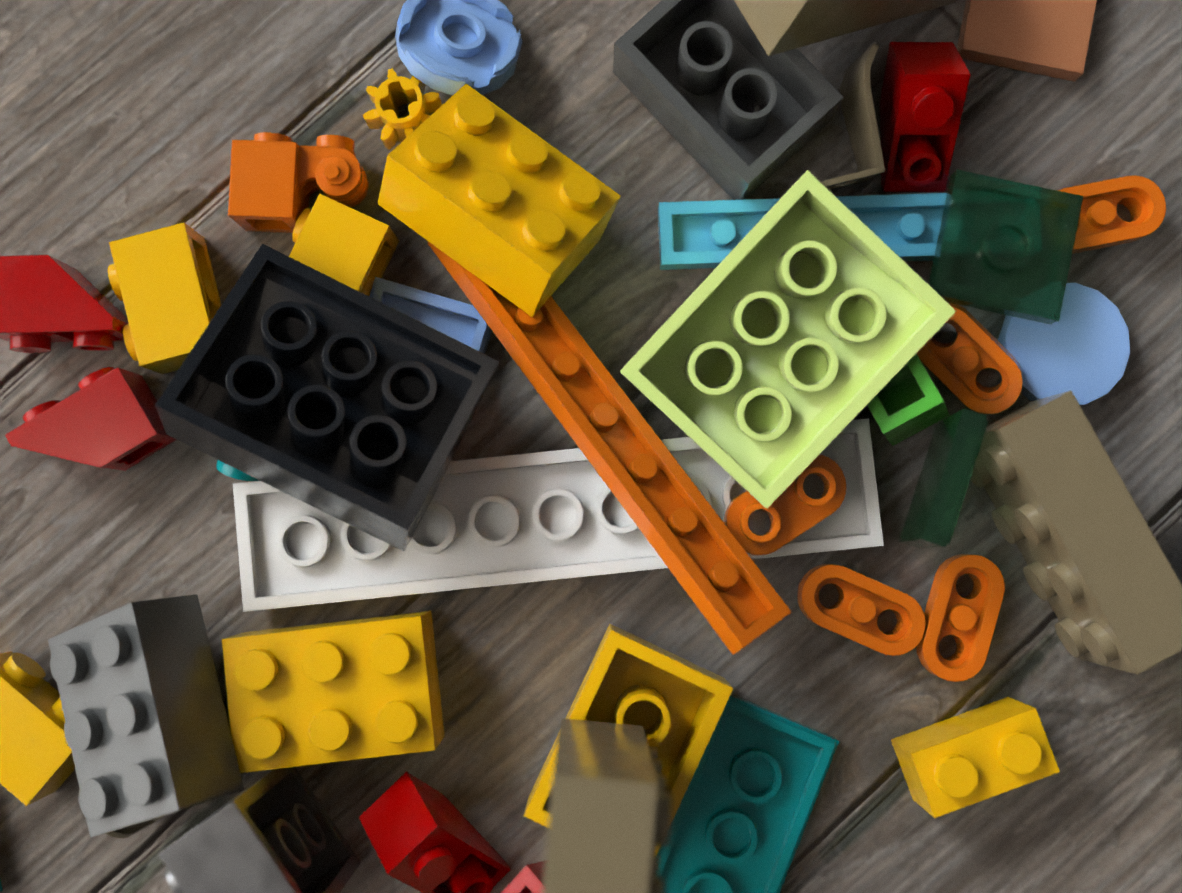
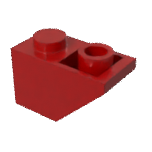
M890 42L880 97V142L885 172L881 174L883 192H945L971 75L953 42Z
M50 255L0 256V339L9 342V350L23 353L51 352V342H73V348L77 350L110 351L114 350V340H124L123 326L129 324L127 317L77 269Z
M106 367L92 372L78 383L79 391L62 401L51 400L35 406L23 415L24 424L5 434L12 447L99 468L124 471L177 440L166 434L155 407L157 400L143 376L118 367L115 369L113 367Z
M407 771L359 816L387 875L421 893H491L493 887L511 870L498 852L442 793Z

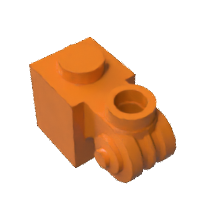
M272 132L257 133L254 135V140H232L228 216L245 231L293 233L299 215L305 208H309L310 195L321 189L328 198L348 207L358 205L367 195L369 182L367 174L354 153L355 141L340 135H321L317 137L316 146L298 145L297 142H293L292 138L286 135Z

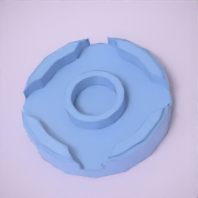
M407 0L403 3L395 34L399 58L411 75L431 89L454 95L465 84H468L482 95L501 88L514 74L522 45L520 29L519 33H517L516 28L512 24L514 16L499 0Z
M1078 283L1049 284L1021 298L1005 316L998 341L1018 361L1022 370L1023 384L1021 393L1030 401L1071 390L1079 405H1086L1110 392L1124 375L1131 353L1129 330L1118 307L1100 291Z

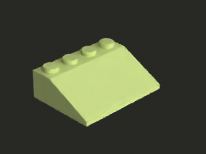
M807 170L627 362L620 372L767 509L949 320L956 310Z

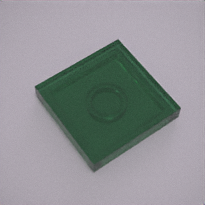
M957 169L950 176L929 286L948 303L1046 324H1053L1059 321L1083 196Z
M963 408L936 424L899 542L920 549L940 548L950 545L989 421L986 420L987 415Z

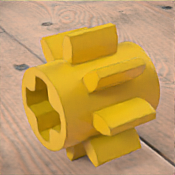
M388 69V79L381 83L378 88L367 86L366 91L371 101L375 104L376 109L369 110L363 114L369 129L384 127L381 131L380 139L388 150L394 147L397 141L402 142L430 117V113L435 112L442 106L438 92L423 94L426 88L424 83L414 76L411 79L397 76L393 69ZM403 104H409L408 111L410 115L398 118V107Z

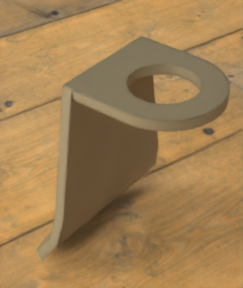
M876 42L869 46L847 68L840 86V94L844 97L841 101V108L858 172L821 181L829 191L869 181L885 172L871 91V65L880 47Z

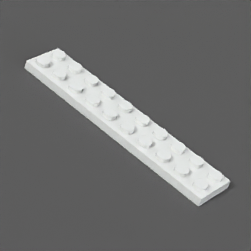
M869 418L852 420L820 453V455L835 461L844 473L846 495L841 506L830 516L777 551L767 555L748 554L751 559L884 546ZM690 437L661 440L724 522V515L728 505L746 489ZM580 448L451 461L405 551L262 481L233 484L243 612L668 568ZM810 474L805 478L803 482L805 494L812 499H817L822 495L824 482L818 475ZM759 509L752 512L748 519L749 529L756 535L766 533L770 527L768 514Z

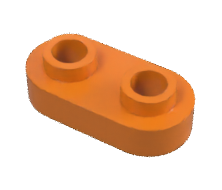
M1137 175L1060 189L1042 201L1038 206L1040 245L1052 253L1069 255L1135 242L1151 234L1161 225L1166 214L1165 197L1161 189L1153 181ZM1118 204L1124 205L1129 210V222L1122 220L1118 216ZM1057 216H1063L1069 221L1071 226L1069 234L1063 233L1058 229L1056 225Z
M947 302L956 312L946 323L951 324L956 329L957 337L950 343H940L932 336L916 354L921 362L969 409L982 414H995L1008 409L1016 402L1022 390V370L1018 361L969 311L958 304ZM985 368H993L1001 374L1002 380L994 387H984L978 382L976 376Z
M819 454L767 509L747 490L739 494L728 505L724 515V524L748 554L767 555L773 553L830 516L841 506L846 495L844 473L835 461ZM810 474L818 475L824 482V491L817 499L808 497L803 489V482ZM758 509L766 512L770 518V527L762 535L754 534L748 526L749 516Z
M959 554L945 560L935 573L924 612L925 632L920 643L916 646V651L923 667L939 678L952 682L965 681L975 676L985 664L1005 593L1003 575L991 560L979 555ZM967 574L973 581V590L968 596L961 597L956 590V582L960 576ZM952 635L956 641V650L952 656L943 658L939 652V643L945 636Z
M822 564L809 570L799 583L797 591L798 604L808 620L877 652L891 656L906 654L920 643L924 635L925 615L921 606L913 597L847 567L835 564ZM826 584H833L839 592L837 602L831 607H824L819 601V591ZM890 609L896 616V625L891 631L883 633L878 627L877 620L883 611Z

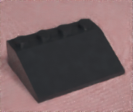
M262 244L155 404V407L167 435L405 551L453 459L498 367L499 361Z

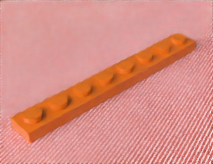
M428 242L429 247L730 652L735 655L790 614L792 611L555 300L550 296L534 316L531 317Z

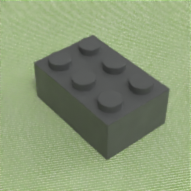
M661 0L614 43L613 73L733 200H744L749 197L829 123L844 98L797 48L768 56L734 0Z
M198 594L131 602L48 639L51 652L50 669L58 685L65 718V739L72 750L80 788L79 805L86 817L90 838L244 790Z

